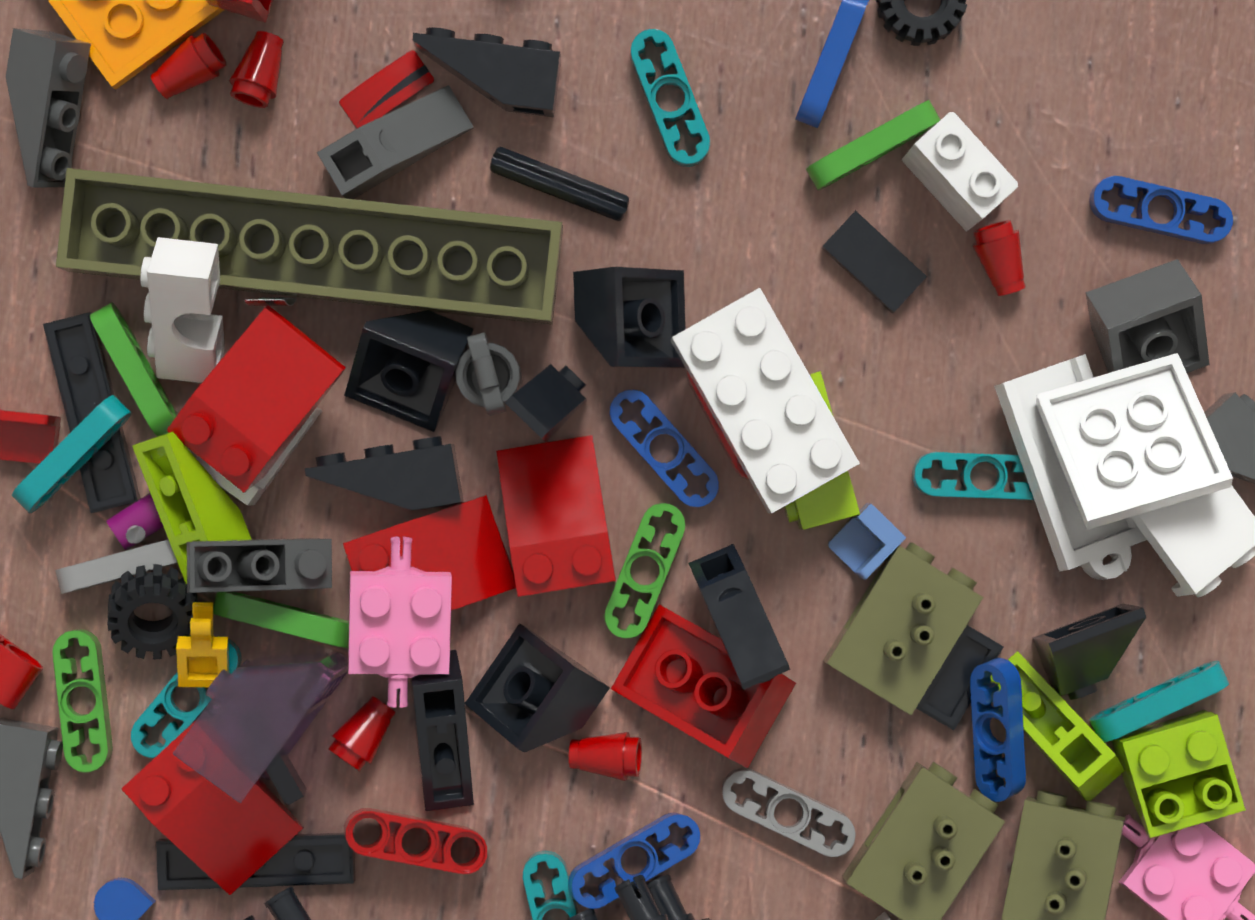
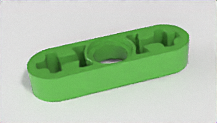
M925 101L807 167L806 171L817 191L924 134L941 119L931 101Z
M111 302L90 314L92 324L154 434L157 437L169 433L167 431L168 427L178 414L126 320L115 304Z
M659 503L651 506L644 513L607 604L605 623L608 629L618 637L633 638L642 633L646 628L685 531L684 516L678 508L671 504ZM664 511L672 514L671 522L677 525L676 532L674 534L666 533L660 544V547L670 548L666 558H663L652 549L638 547L642 537L651 543L655 534V528L649 525L650 518L652 516L661 517ZM641 556H649L656 560L659 565L657 579L648 585L637 583L630 573L633 561ZM623 583H626L637 592L652 594L648 603H645L640 598L638 599L635 606V614L641 617L638 625L630 623L626 630L618 627L619 618L612 615L615 607L624 608L630 594L620 593Z
M236 591L216 593L213 605L215 615L333 646L348 648L349 621Z
M77 629L62 634L56 640L53 646V663L65 759L77 771L92 772L101 768L109 761L113 751L101 644L93 633ZM74 638H78L80 646H88L89 655L81 658L82 673L92 670L93 679L79 678L68 682L67 674L77 673L75 658L67 657L65 653L66 648L73 646ZM79 686L89 688L95 695L96 704L89 714H79L71 707L70 695ZM97 718L99 727L93 726L88 731L90 742L92 744H99L100 752L92 756V762H88L86 755L78 754L76 750L77 746L85 741L84 728L74 731L73 723H87Z

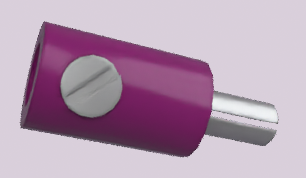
M150 493L106 520L125 551L163 528Z

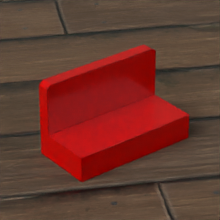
M0 410V460L40 464L58 446L61 417Z

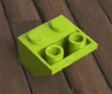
M1201 710L1137 729L1112 740L1116 756L1125 770L1122 773L1124 784L1149 838L1246 810L1217 714Z

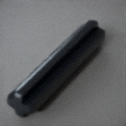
M498 147L495 150L490 162V170L497 175L616 221H621L624 218L629 206V197L625 194L504 147Z

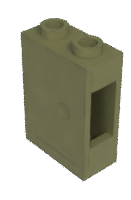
M912 542L908 544L906 549L898 546L884 560L823 660L831 667L909 715L913 714L984 598L973 591L977 582L954 568H951L946 575L931 565L935 556Z
M916 762L842 877L848 885L901 920H941L1004 825L1005 821L994 813L999 805L976 789H973L970 796L954 787L953 785L958 777L937 763L932 762L927 769Z
M1038 790L1037 798L1028 796L1024 801L1001 920H1106L1125 817L1115 815L1117 807L1094 801H1087L1086 809L1066 805L1067 796Z

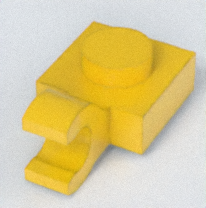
M193 602V618L190 620L191 636H178L177 639L178 687L228 688V637H213V602Z

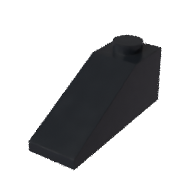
M550 364L515 392L505 404L541 439L547 442L587 401L580 393L586 384L566 365L558 371Z
M450 650L449 674H420L410 678L425 811L474 805L463 680L457 651Z

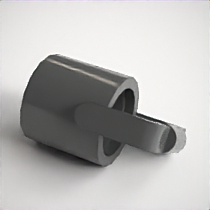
M485 332L468 336L469 349L459 359L456 368V383L462 395L474 405L486 408L489 416L506 412L505 402L521 387V368L514 355L505 347L494 343H487L488 338Z

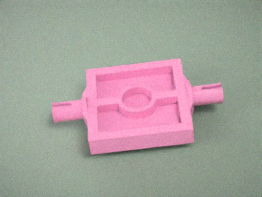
M392 537L390 539L391 567H385L378 571H350L348 674H378L388 678L387 706L396 708L397 688H399V707L403 708L408 706V678L420 674H449L451 572H425L411 567L412 538L403 537L402 556H400V538Z
M1131 815L1125 816L1124 823L1126 825L1123 827L1122 835L1135 844L1138 849L1136 850L1133 864L1119 881L1122 886L1165 920H1223L1225 918L1229 920H1255V915L1238 902L1242 889L1255 873V863L1204 823L1149 838L1141 824L1134 820Z

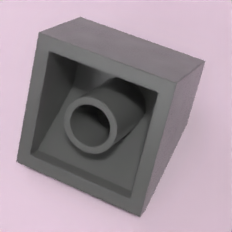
M1178 259L1086 292L1091 329L1108 373L1178 353L1186 373L1210 365L1202 295Z

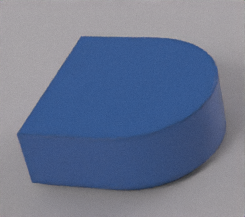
M115 878L98 890L94 899V910L99 920H139L156 900L135 881L128 878Z

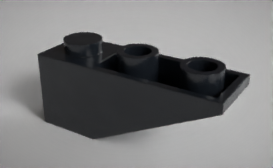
M435 27L426 28V34L413 33L412 41L417 50L503 110L554 117L561 54L560 51L552 50L551 43L539 40H524L523 47L503 44L504 38L491 34H475L474 40L455 38L454 31Z
M441 436L412 441L414 450L394 453L393 444L364 449V459L346 461L345 453L316 457L317 467L305 468V475L307 477L409 510H421L464 502L454 444L443 445Z
M734 544L689 562L688 564L743 689L758 683L767 682L775 676L791 670Z

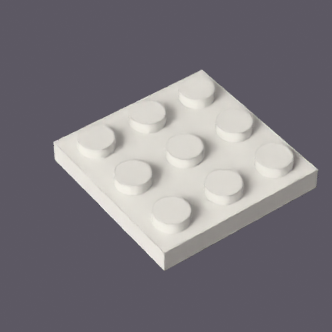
M1178 353L1036 395L1037 408L1087 530L1227 489L1232 485L1233 477Z

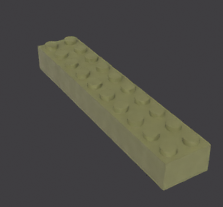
M67 168L56 267L73 273L140 280L144 257H152L157 237L218 244L219 289L421 311L430 310L439 313L553 325L563 225L562 222Z

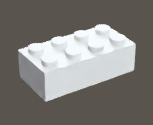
M761 288L754 290L671 338V343L768 513H774L860 464Z

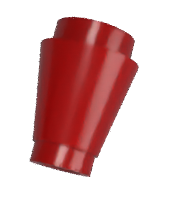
M265 31L256 32L254 39L251 41L229 80L230 84L233 85L230 95L234 99L253 107L266 108L270 99L276 98L282 56L281 49L284 44L282 38Z
M202 33L196 38L190 35L150 77L160 94L164 98L169 99L173 95L180 94L219 77V70L227 64L218 46L206 33Z
M1011 220L993 223L973 231L976 242L972 244V247L993 287H995L997 296L1008 295L1024 289L1026 286L1023 279L1019 230L1013 229Z
M372 696L367 703L331 735L334 741L328 750L360 772L366 762L372 763L391 723L390 720L396 712Z
M629 732L571 739L569 746V767L571 769H579L626 781L628 776L639 777L642 763V742L640 737H630Z

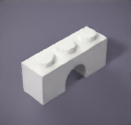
M157 237L152 257H144L140 277L141 286L148 287L149 289L144 306V321L152 323L147 344L148 357L155 358L157 378L202 383L223 358L225 350L223 315L211 314L220 283L218 244Z

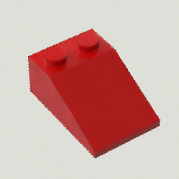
M267 305L191 395L167 431L169 433L174 432L186 447L245 493L266 476L346 367L271 306Z
M593 435L497 450L517 596L616 581Z
M487 495L343 543L352 571H378L385 567H391L390 539L392 537L400 538V556H402L403 537L412 538L411 567L425 572H451V611L516 588L514 573Z
M659 604L612 685L611 690L732 761L748 768L796 682L781 673L767 682L758 683L743 689L722 640Z
M207 719L194 721L121 788L164 836L229 895H232L304 829L299 821Z

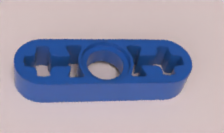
M842 0L795 120L815 128L819 127L869 0Z
M1110 176L1103 179L1094 186L1090 193L1089 203L1092 212L1096 217L1105 222L1200 244L1217 242L1228 235L1233 225L1231 209L1222 200L1122 176ZM1115 186L1119 188V197L1133 201L1137 198V191L1143 192L1144 194L1137 205V218L1131 217L1135 209L1132 206L1120 205L1115 208L1114 212L1109 211V203L1101 199V194L1108 193ZM1154 197H1165L1173 205L1174 215L1166 224L1154 222L1148 214L1149 202ZM1185 202L1191 204L1187 211L1188 214L1198 216L1207 213L1208 209L1213 210V218L1220 221V226L1211 229L1206 234L1203 232L1204 224L1188 220L1184 222L1185 230L1180 229L1178 226L1185 215Z
M625 390L619 393L613 399L610 406V417L614 426L684 504L692 507H701L709 504L716 497L719 489L718 477L713 469L646 394L638 390ZM626 399L632 404L638 400L644 404L645 407L640 413L648 424L652 422L654 417H657L663 424L651 430L646 435L642 444L638 443L633 435L642 431L638 425L632 420L624 424L619 419L623 413L620 404ZM660 434H668L678 443V454L671 462L660 463L650 454V443ZM686 453H689L695 460L694 463L686 466L695 476L704 473L709 478V481L705 484L708 494L703 498L698 494L688 497L683 490L688 486V483L680 473L676 475L673 481L666 474V471L677 467L683 461Z
M995 658L974 668L970 677L976 784L984 796L994 802H1001L1023 790L1026 783L1020 674L1010 661L1004 658ZM991 675H992L993 681L1000 683V686H1001V689H1000V690H999L998 684L991 682V678H990ZM992 718L998 719L1003 724L1006 730L1004 742L997 740L993 736L990 729Z
M680 813L663 815L576 866L568 879L570 895L576 902L586 908L597 909L619 898V895L614 890L616 887L615 880L608 878L598 885L600 894L597 897H593L588 892L580 893V888L585 885L583 876L586 873H590L596 878L603 876L609 872L603 863L610 859L614 873L623 882L629 879L631 883L633 877L638 875H644L646 882L695 852L700 843L698 825L693 819ZM671 824L679 828L686 827L688 832L682 836L684 845L679 848L677 845L669 843L658 850L665 858L658 861L656 850L646 841V838L652 835L653 841L659 843L670 836L668 827ZM632 846L643 848L647 855L645 868L637 874L626 873L621 865L622 854Z

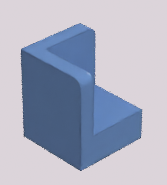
M866 503L859 510L860 514L853 516L828 542V547L863 580H866L906 539L871 503Z

